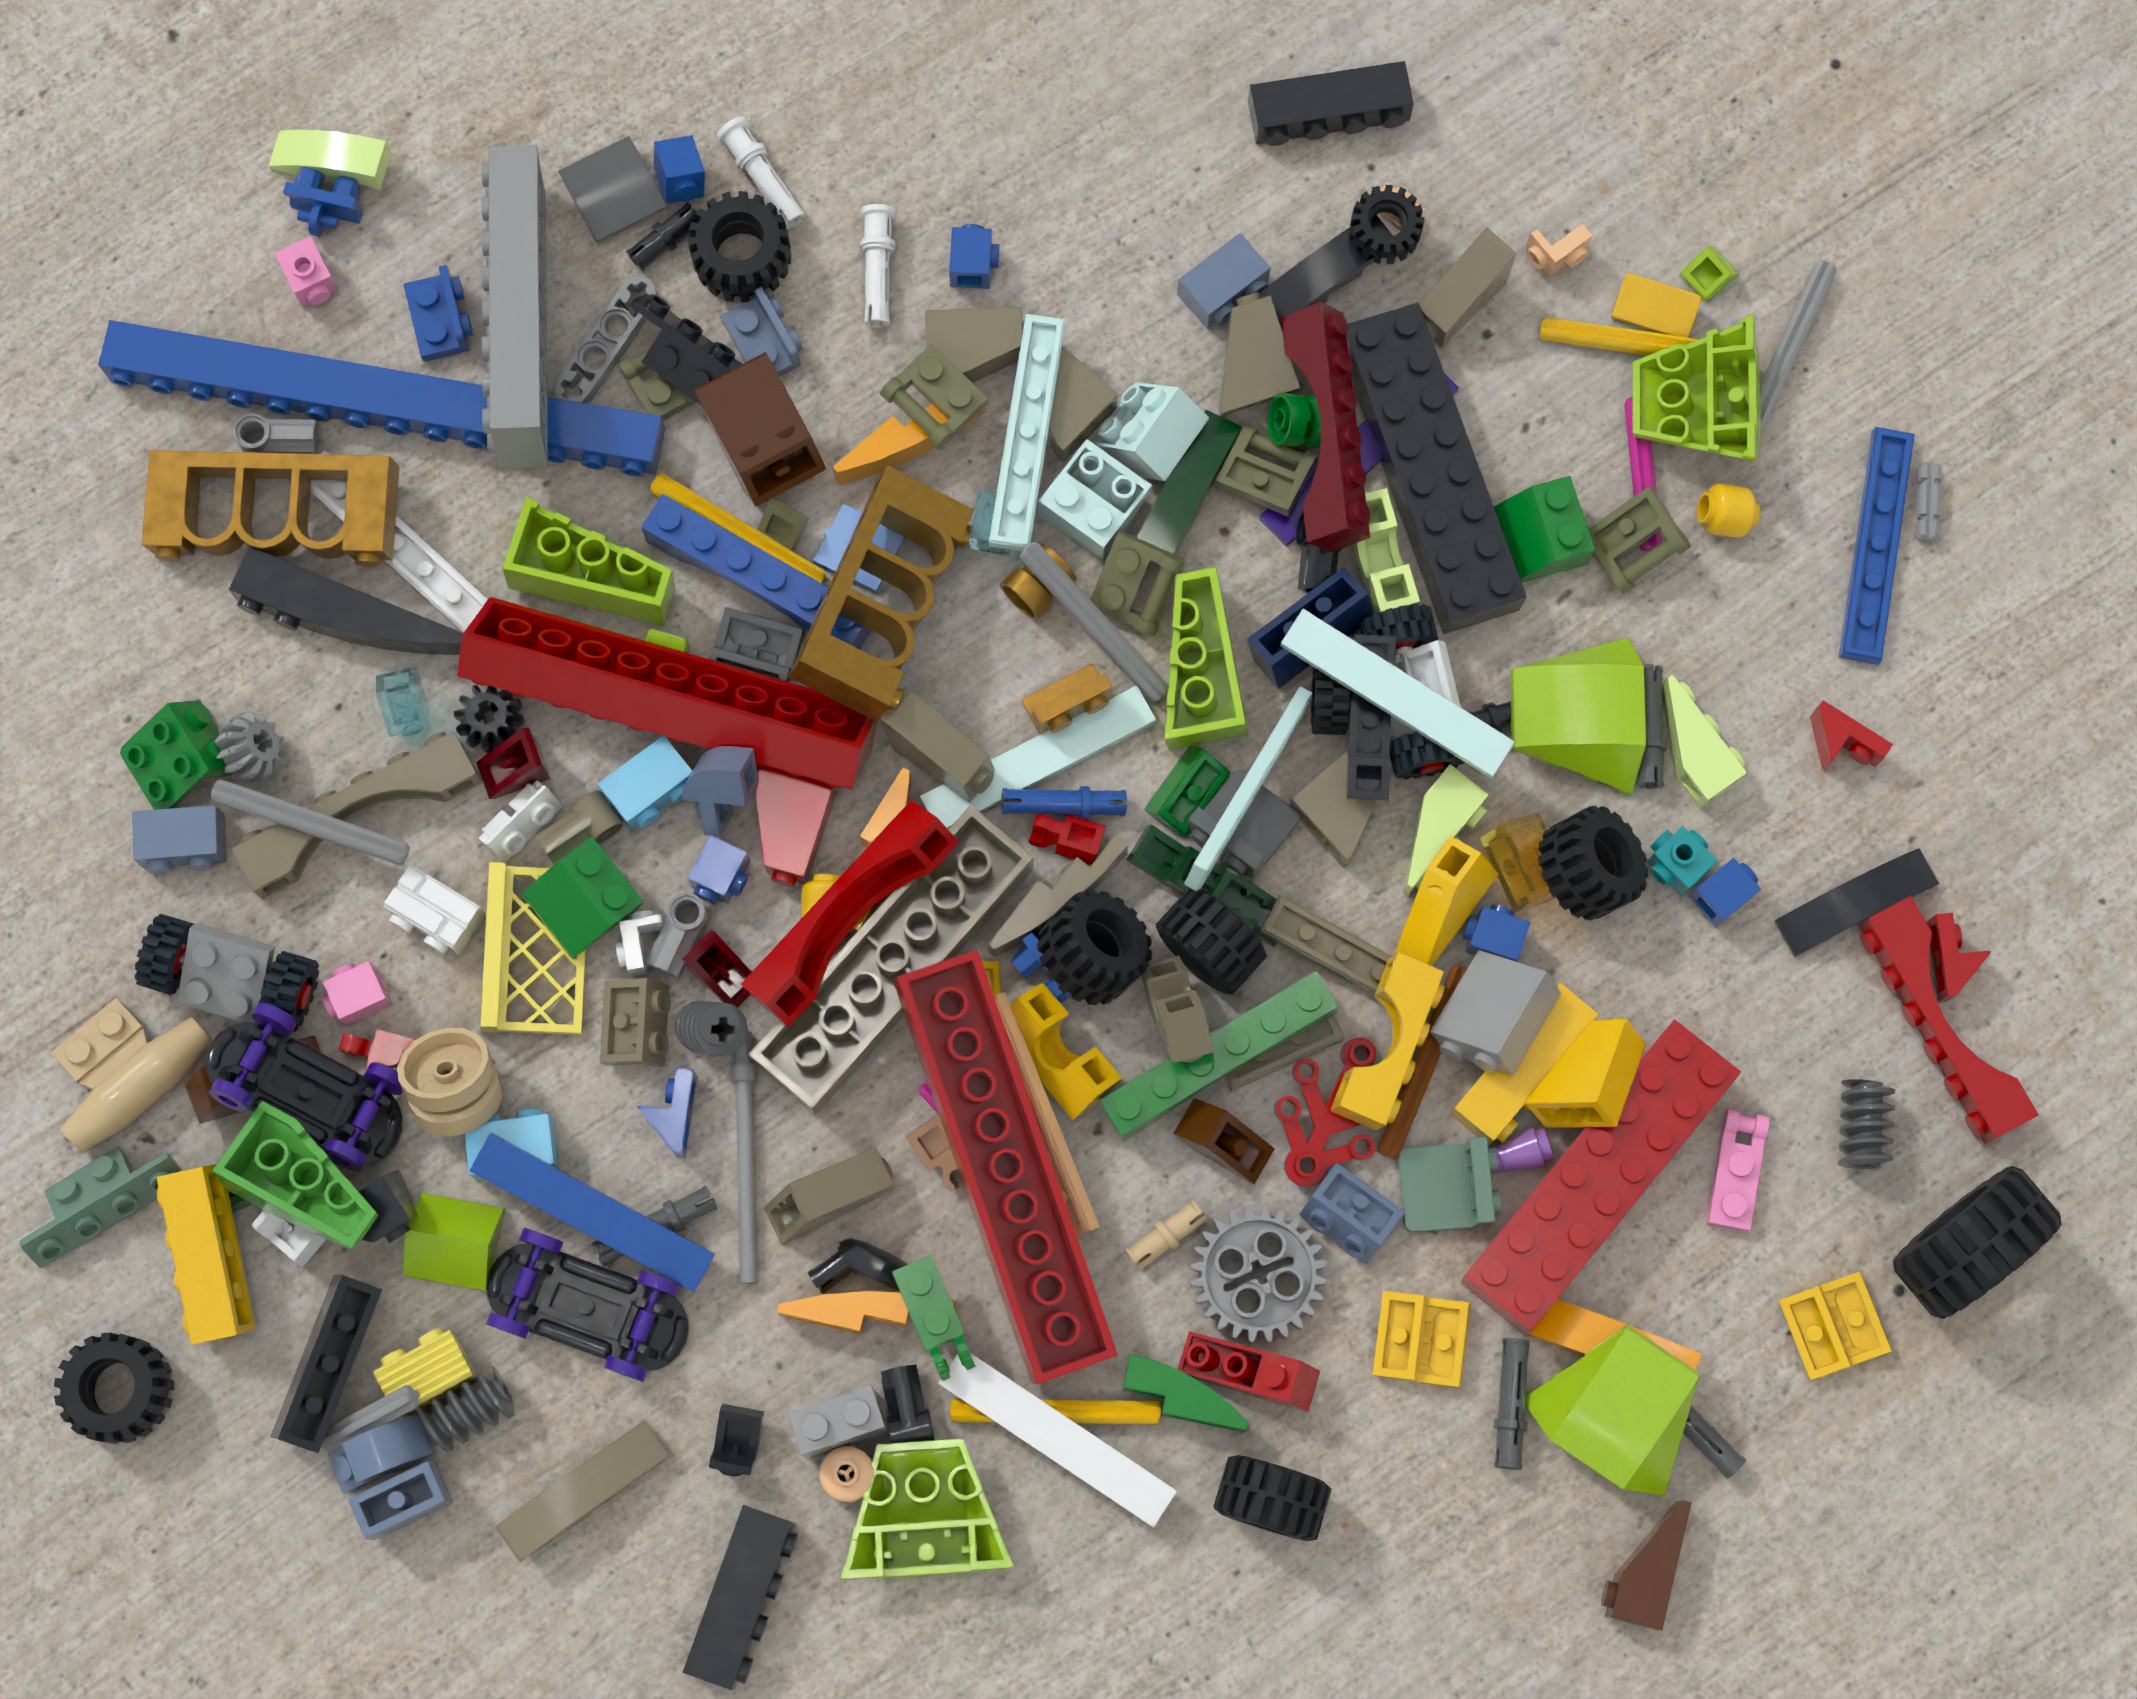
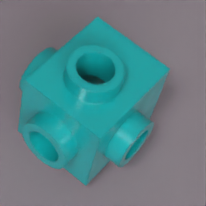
M1682 825L1674 834L1667 829L1651 844L1650 848L1654 853L1647 863L1652 867L1650 869L1652 876L1665 887L1670 885L1682 897L1718 860L1707 850L1708 844L1700 834L1694 830L1688 831Z

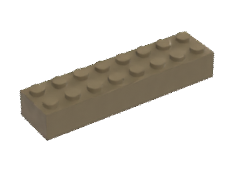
M972 805L948 829L959 841L956 847L932 873L917 878L893 891L828 964L815 1000L789 1028L779 1020L749 1053L753 1063L815 1116L904 1016L893 980L898 976L956 957L1034 868V857Z

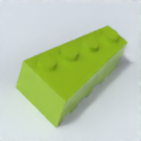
M526 496L502 567L508 589L665 626L676 591L671 569L628 547L622 548L608 541L606 536L594 530L590 532L572 523L570 518L558 512L554 514L540 507L538 502Z
M1212 567L1177 574L1175 578L1172 622V648L1170 649L1167 721L1164 737L1169 750L1249 734L1217 569Z

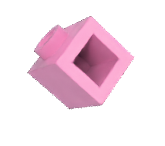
M311 236L275 252L302 308L308 305L322 304L331 297V294L339 291Z
M370 961L356 967L354 964L342 966L331 973L332 978L323 982L327 994L322 996V1001L328 1014L332 1019L338 1017L346 1026L393 1005L377 968Z

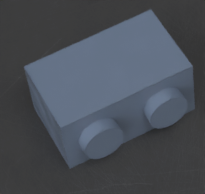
M1239 233L1178 280L1177 295L1208 329L1216 322L1223 324L1229 320L1231 309L1238 306L1237 299L1253 293H1260L1267 288L1271 267L1244 236Z
M216 805L132 812L133 860L142 868L147 869V872L154 874L172 872L173 866L188 865V868L191 870H209L214 868V863L226 862L225 814Z
M426 1461L348 1499L364 1539L376 1540L453 1503L437 1463Z

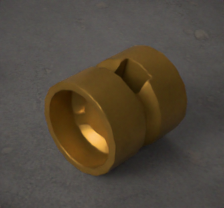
M1041 543V547L1075 583L1077 578L1069 565L1056 552ZM1024 563L1025 567L1023 569L1014 568L1000 582V587L1007 598L1022 613L1036 621L1053 605V594L1033 575L1034 573Z

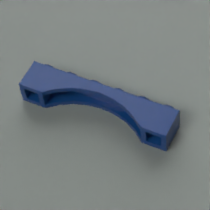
M664 494L661 495L641 527L648 544L680 562L708 571L746 590L785 614L809 632L828 590L827 586ZM839 614L830 635L861 649L872 630Z

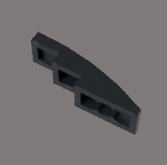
M1375 215L1371 220L1373 230L1381 236L1393 237L1378 215ZM1350 227L1307 256L1259 293L1261 298L1271 296L1281 330H1283L1282 317L1319 302L1326 303L1329 295L1361 276L1363 269L1373 263L1375 256L1370 254L1365 259L1361 256L1363 249L1359 248L1356 250L1354 248V238L1350 239L1349 235Z

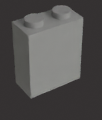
M1478 950L1430 1032L1439 1043L1440 1052L1449 1059L1456 1062H1461L1462 1059L1474 1062L1476 1066L1488 1073L1494 1074L1496 1071H1500L1513 1076L1561 992L1547 971Z
M872 1385L788 1413L800 1453L808 1460L829 1453L835 1448L850 1446L889 1432L877 1393Z

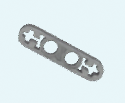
M632 276L621 285L556 379L554 384L556 398L588 404L592 401L647 321L646 317L632 308L636 316L633 318L628 310L633 302L632 291L640 293L642 289H645L647 295L653 294L658 296L656 288L649 278ZM611 320H625L628 323L627 331L621 336L614 337L606 332V327ZM598 350L606 355L605 363L599 368L592 369L584 364L585 356L591 351ZM579 369L584 375L578 386L581 395L579 397L572 395L567 399L565 388L567 386L574 388L577 385L580 377L576 370Z

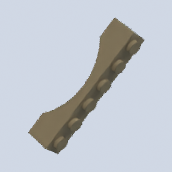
M453 731L449 734L442 732L428 738L424 742V747L411 754L409 752H402L395 755L387 762L388 766L375 773L367 771L357 775L350 781L351 785L337 793L333 790L321 794L313 801L314 805L307 809L346 821L357 813L378 804L401 799H431L447 802L483 782L455 732ZM277 823L263 832L262 830H254L240 838V844L234 846L231 850L253 892L261 899H264L298 881L308 860L324 839Z

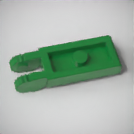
M932 1255L892 1271L926 1352H930L941 1380L945 1381L951 1377L946 1359L942 1358L938 1347L954 1340L958 1349L957 1355L962 1366L966 1370L976 1367L963 1338L965 1332Z

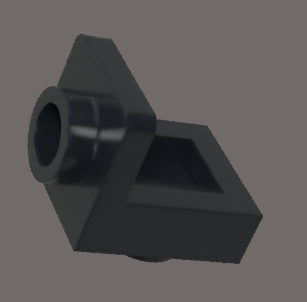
M722 1404L719 1411L714 1450L710 1457L709 1468L717 1469L722 1474L733 1477L743 1474L750 1475L752 1473L758 1456L764 1411Z

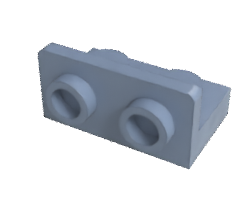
M759 287L754 290V299L720 317L743 361L747 362L766 352L780 377L801 366L798 352L803 350V347L793 328L786 331L780 318L784 317V313L774 295L767 297L763 288Z
M1336 1162L1299 1215L1314 1230L1325 1234L1343 1247L1347 1254L1368 1264L1405 1211Z

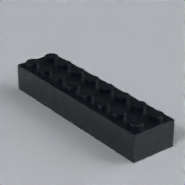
M1419 302L1349 323L1346 337L1348 353L1353 365L1351 370L1352 383L1380 454L1384 472L1443 635L1519 611L1527 596Z

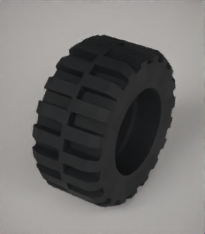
M2014 1166L2007 1167L1978 1185L1957 1203L1949 1207L1916 1235L1907 1246L1902 1248L1893 1259L1894 1272L1930 1315L1945 1319L1954 1315L1957 1311L1963 1310L1970 1303L1985 1295L1990 1289L2001 1283L2008 1275L2016 1271L2026 1260L2038 1252L2053 1237V1234L2060 1229L2062 1225L2060 1212L2023 1169Z

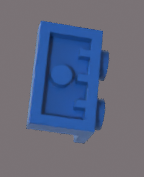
M447 265L439 266L440 275L404 284L418 348L423 362L470 351L467 337L474 335L468 312L461 313L458 300L465 299L459 276L452 277Z

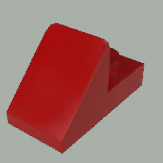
M1824 700L1821 701L1810 716L1823 770L1833 762L1842 747L1848 750V755L1856 762L1863 765L1871 764L1876 767L1885 758L1893 745Z
M1953 913L1936 914L1926 922L1932 931L1930 953L1938 1003L1947 1002L1956 996L1991 953V951L1959 953L1958 949L1962 947V932L1959 924H1954Z

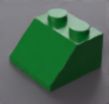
M1571 476L1531 486L1494 506L1521 583L1588 565L1595 549Z
M593 836L560 859L521 893L525 901L572 960L618 926L620 921L626 920L628 915L638 911L644 902Z

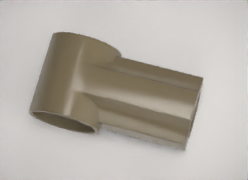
M600 790L593 791L579 799L571 807V813L535 836L553 865L591 836L600 844L613 837L623 827V822Z

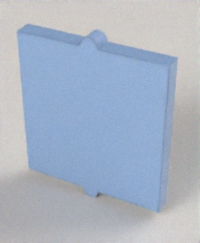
M845 504L842 505L831 528L824 530L825 539L813 563L834 573L836 572L862 512ZM879 524L871 543L897 555L906 537ZM859 568L853 582L877 593L883 580Z

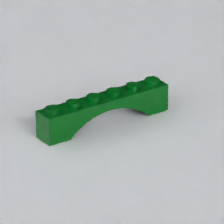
M1316 970L1211 1033L1213 1053L1203 1055L1194 1062L1180 1061L1172 1063L1171 1058L1102 1098L1100 1102L1124 1141L1158 1121L1194 1095L1241 1066L1305 1033L1338 1013V1004Z

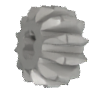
M251 712L240 713L224 722L218 728L220 735L213 741L221 749L216 758L224 760L226 764L224 773L234 772L237 782L249 781L253 783L267 779L269 775L276 773L279 768L283 767L281 759L287 752L280 746V742L284 737L276 734V722H266L263 713L252 714Z

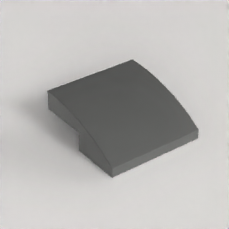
M629 136L558 171L595 242L667 207L650 172Z
M725 607L714 647H711L708 659L790 682L791 678L788 676L797 659L805 629Z

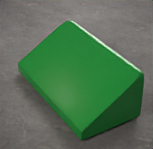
M1189 746L1144 810L1181 837H1185L1188 833V819L1198 807L1202 810L1205 809L1231 772L1204 748Z

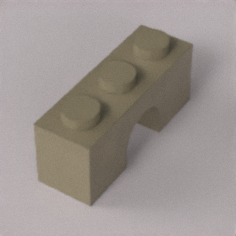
M1180 956L1149 963L1148 969L1141 976L1149 1010L1172 1063L1180 1061L1194 1062L1203 1055L1213 1053L1204 1007L1196 990H1191L1188 973Z

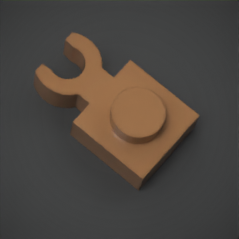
M938 1114L909 1133L906 1138L928 1171H931L938 1165L943 1170V1184L952 1192L959 1187V1184L953 1177L954 1170L958 1169Z

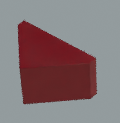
M529 727L520 729L476 762L489 799H496L524 789L528 783L532 785L536 780L541 783L550 779L539 745Z
M712 929L682 958L687 969L722 1003L732 1004L738 1008L750 996L740 984L752 971Z

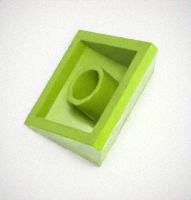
M421 1193L415 1206L417 1217L408 1222L411 1230L405 1233L403 1276L487 1292L486 1285L495 1258L505 1208Z

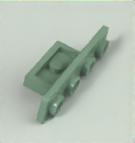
M117 1146L44 1190L55 1219L19 1241L20 1246L39 1268H44L155 1201L158 1189L156 1177L180 1172L183 1169L169 1153H164L133 1172L127 1156Z

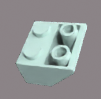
M1135 382L1123 393L1121 403L1112 416L1101 424L1098 430L1099 434L1092 443L1140 477L1166 481L1209 417L1180 387Z
M1086 439L1039 499L1038 516L1103 562L1109 555L1117 533L1119 531L1127 532L1149 494L1152 485Z

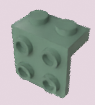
M1487 1137L1470 1138L1465 1144L1411 1147L1401 1150L1398 1163L1402 1205L1405 1211L1403 1216L1404 1226L1409 1232L1489 1227L1495 1222V1215L1501 1214L1499 1190H1492L1490 1174L1496 1173L1497 1170L1496 1153L1494 1147L1488 1148Z

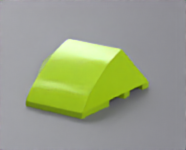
M1753 314L1741 318V323L1718 331L1717 328L1707 332L1706 337L1686 345L1678 343L1633 361L1634 437L1751 461L1757 460L1761 446L1760 365Z
M1629 638L1604 643L1510 670L1512 740L1515 741L1512 750L1557 768L1562 766L1584 775V779L1592 782H1602L1617 788L1619 793L1631 796L1646 747L1644 665Z
M1626 1325L1586 1352L1584 1357L1571 1366L1555 1373L1549 1381L1537 1389H1532L1526 1393L1525 1405L1552 1442L1621 1489L1665 1496L1700 1373L1629 1325Z
M963 1439L877 1444L872 1460L874 1469L873 1481L868 1490L863 1494L841 1580L957 1575L1014 1568Z

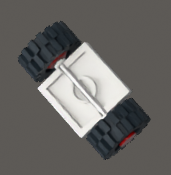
M1412 604L1409 607H1406V605L1399 606L1398 609L1394 610L1389 608L1384 613L1377 612L1372 614L1373 617H1366L1363 619L1364 621L1360 622L1362 635L1396 636L1395 667L1461 707L1446 644L1444 641L1438 640L1430 606ZM1391 716L1390 757L1396 778L1410 779L1414 777L1416 779L1427 775V777L1433 776L1434 773H1443L1450 764L1457 768L1459 765L1466 763Z

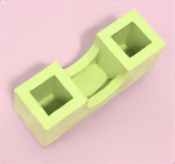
M1386 488L1365 493L1366 504L1371 515L1369 522L1370 538L1353 544L1365 589L1369 593L1374 614L1377 612L1384 613L1389 608L1394 610L1403 605H1406V607L1412 604L1419 605L1420 599L1410 565H1404L1400 556L1396 536L1398 524L1388 490Z

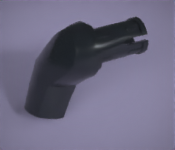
M848 1238L839 1242L838 1252L808 1272L812 1282L822 1294H825L852 1273L855 1275L859 1273L900 1292L892 1271L908 1264L893 1254L868 1242Z

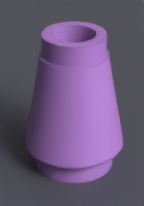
M1532 1127L1494 1148L1497 1173L1546 1167L1545 1163L1554 1160L1544 1128L1534 1131Z

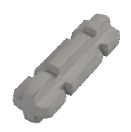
M1923 463L1918 468L1917 482L1920 483V487H1917L1916 518L1919 521L1916 524V538L1920 541H1936L1940 535V522L1937 520L1940 517L1941 485H1939V481L1942 480V467L1937 463Z

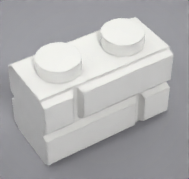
M413 865L408 866L398 881V885L394 887L384 902V908L392 914L388 921L409 934L415 928L427 935L423 942L445 955L448 949L459 955L486 914L480 906Z

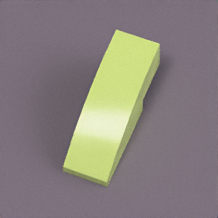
M280 130L269 168L298 176L301 168L306 167L321 172L326 183L335 184L337 177L344 176L357 180L359 185L381 190L392 153L385 140L322 130Z

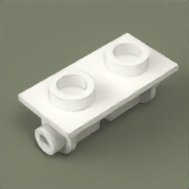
M538 780L532 785L528 783L509 803V806L516 811L512 817L501 810L481 829L484 833L478 839L488 849H491L503 863H506L514 854L521 851L524 845L544 825L548 824L563 807L551 791Z

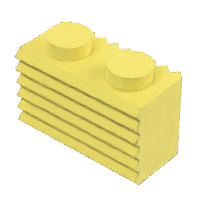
M442 1328L434 1329L418 1339L421 1346L408 1353H405L404 1349L401 1348L380 1359L382 1367L373 1371L385 1396L404 1385H410L413 1390L417 1389L420 1393L418 1401L421 1408L432 1403L431 1400L434 1398L438 1400L446 1396L448 1390L455 1391L461 1388L463 1382L469 1383L477 1379V1374L456 1333L451 1330L444 1333ZM415 1409V1410H413V1411H411V1412H409V1413H407V1414L401 1416L400 1418H401V1419H402V1418H406V1417L409 1416L410 1414L415 1413L417 1410Z

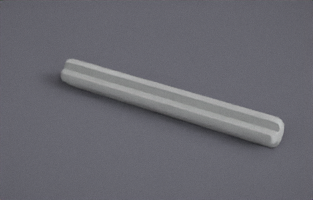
M1819 260L1814 266L1760 383L1761 432L1767 423L1836 273V267L1824 260Z
M1037 542L1029 544L1019 555L1020 559L1150 701L1154 702L1161 699L1169 689L1168 684Z
M222 779L216 781L211 792V798L216 803L397 865H403L409 854L410 847L406 842Z

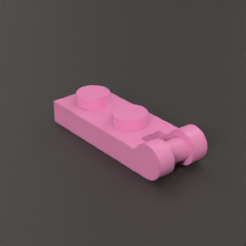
M1729 1108L1725 1110L1706 1224L1743 1232L1751 1231L1764 1144L1769 1128V1116L1755 1114L1753 1118L1740 1115L1739 1110ZM1737 1131L1750 1134L1749 1145L1735 1143Z

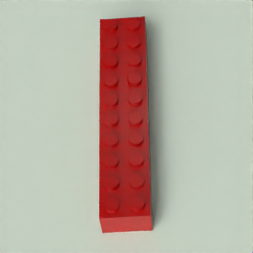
M489 597L462 634L457 676L471 680L477 685H489L510 691L519 697H531L548 702L557 708H569L589 714L595 719L611 720L628 725L637 731H649L666 736L675 742H687L707 748L708 750L720 746L754 748L756 765H767L784 770L793 776H805L823 781L832 787H843L852 790L873 747L878 722L811 688L494 597Z
M978 949L896 977L893 983L1031 1383L1038 1385L1118 1356Z

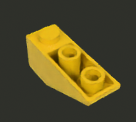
M1450 835L1426 868L1394 954L1400 952L1430 966L1434 965L1499 875L1481 852Z

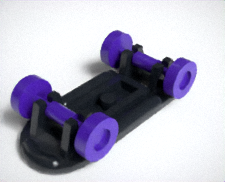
M258 1003L252 1018L256 1022H241L231 1025L218 1033L210 1043L205 1056V1072L212 1085L209 1094L224 1106L239 1112L250 1110L254 1113L262 1101L297 1119L333 1163L351 1171L359 1172L364 1164L367 1165L380 1161L389 1155L397 1145L402 1133L403 1117L399 1104L393 1095H401L403 1090L396 1070L386 1065L372 1062L369 1064L364 1076L290 1037L289 1035L296 1025L294 1018L285 1011L267 1003Z
M523 1228L519 1238L525 1244H518L506 1250L496 1259L489 1272L486 1285L487 1298L495 1313L490 1312L486 1325L523 1339L527 1338L528 1332L540 1335L605 1359L604 1368L640 1382L645 1381L648 1371L658 1370L671 1364L681 1354L686 1345L689 1333L688 1317L682 1304L675 1298L681 1285L658 1275L641 1270L637 1280L561 1252L564 1242L528 1228Z

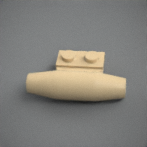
M115 998L51 1052L80 1086L92 1089L89 1095L61 1126V1132L82 1154L129 1126L177 1085L205 1053L213 1040L190 1017L148 1042L144 1027Z

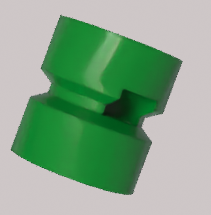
M1279 393L1274 396L1267 415V430L1273 444L1277 446L1298 447L1304 445L1320 448L1321 419L1315 395L1305 397L1301 394Z

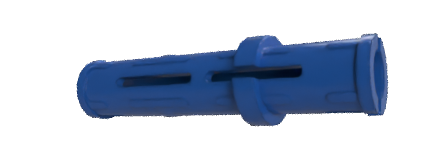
M1080 786L1079 790L1003 788L1001 800L1019 801V803L1001 804L1002 814L1006 815L1007 813L1079 814V818L1088 819L1090 814L1125 816L1127 811V805L1110 804V801H1127L1126 790L1091 791L1089 786Z

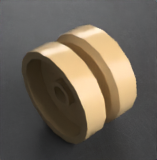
M444 1028L425 1034L415 1040L403 1052L397 1066L398 1080L404 1095L408 1099L414 1119L423 1130L436 1136L453 1137L474 1131L487 1123L498 1111L503 1098L501 1081L493 1066L492 1057L486 1043L478 1034L465 1028Z

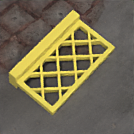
M489 862L480 1033L520 1032L581 1035L585 951L572 960L547 927L529 910V904H524L513 892V877L532 878L535 882L550 868L506 866V863ZM512 901L520 908L513 915ZM524 913L538 927L539 931L522 945L511 933V924ZM545 935L560 952L542 967L527 949L541 936ZM511 941L518 950L509 957ZM523 954L538 971L520 986L509 974V965ZM565 956L576 968L575 978L562 988L547 970ZM542 975L558 993L540 1008L525 990ZM509 982L516 991L507 998ZM575 985V993L573 1000L569 996L567 991ZM519 995L536 1011L525 1022H506L507 1005ZM563 997L574 1009L573 1025L555 1024L545 1011L559 998ZM540 1016L546 1023L532 1022Z

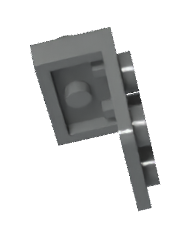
M1242 770L1235 771L1205 809L1202 810L1198 807L1188 819L1190 838L1201 848L1206 844L1245 779L1246 772ZM1262 785L1221 854V857L1224 858L1222 860L1223 863L1240 876L1245 874L1251 880H1254L1300 821L1298 811Z

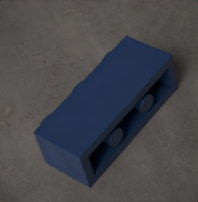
M1344 567L1247 639L1254 662L1278 689L1310 666V664L1280 646L1302 609L1347 637L1360 628V622L1364 621L1363 619L1373 617L1372 614L1374 612L1369 593Z

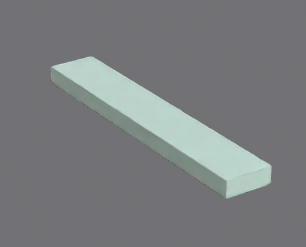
M1026 314L989 537V547L1023 551L1031 544L1066 319Z
M1302 609L1280 644L1284 649L1489 778L1493 777L1515 742Z
M1136 685L1109 699V704L1104 709L1088 715L1085 711L1072 718L1073 723L1057 733H1051L1048 730L991 759L995 769L993 780L986 791L981 794L977 793L971 802L944 784L921 795L920 800L925 809L936 816L949 829L970 805L980 813H983L1006 801L1001 800L1003 788L1029 789L1156 724V719Z
M1301 686L1298 688L1195 860L1184 885L1195 891L1200 890L1304 716L1313 697L1311 696L1312 692Z

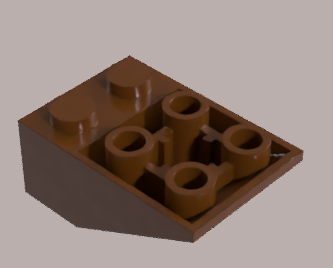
M766 352L694 389L742 490L755 507L826 470V466L806 425Z

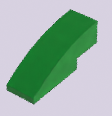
M1134 1354L1129 1355L1122 1390L1164 1398L1161 1416L1239 1432L1247 1430L1248 1421L1229 1402L1205 1384L1159 1361Z

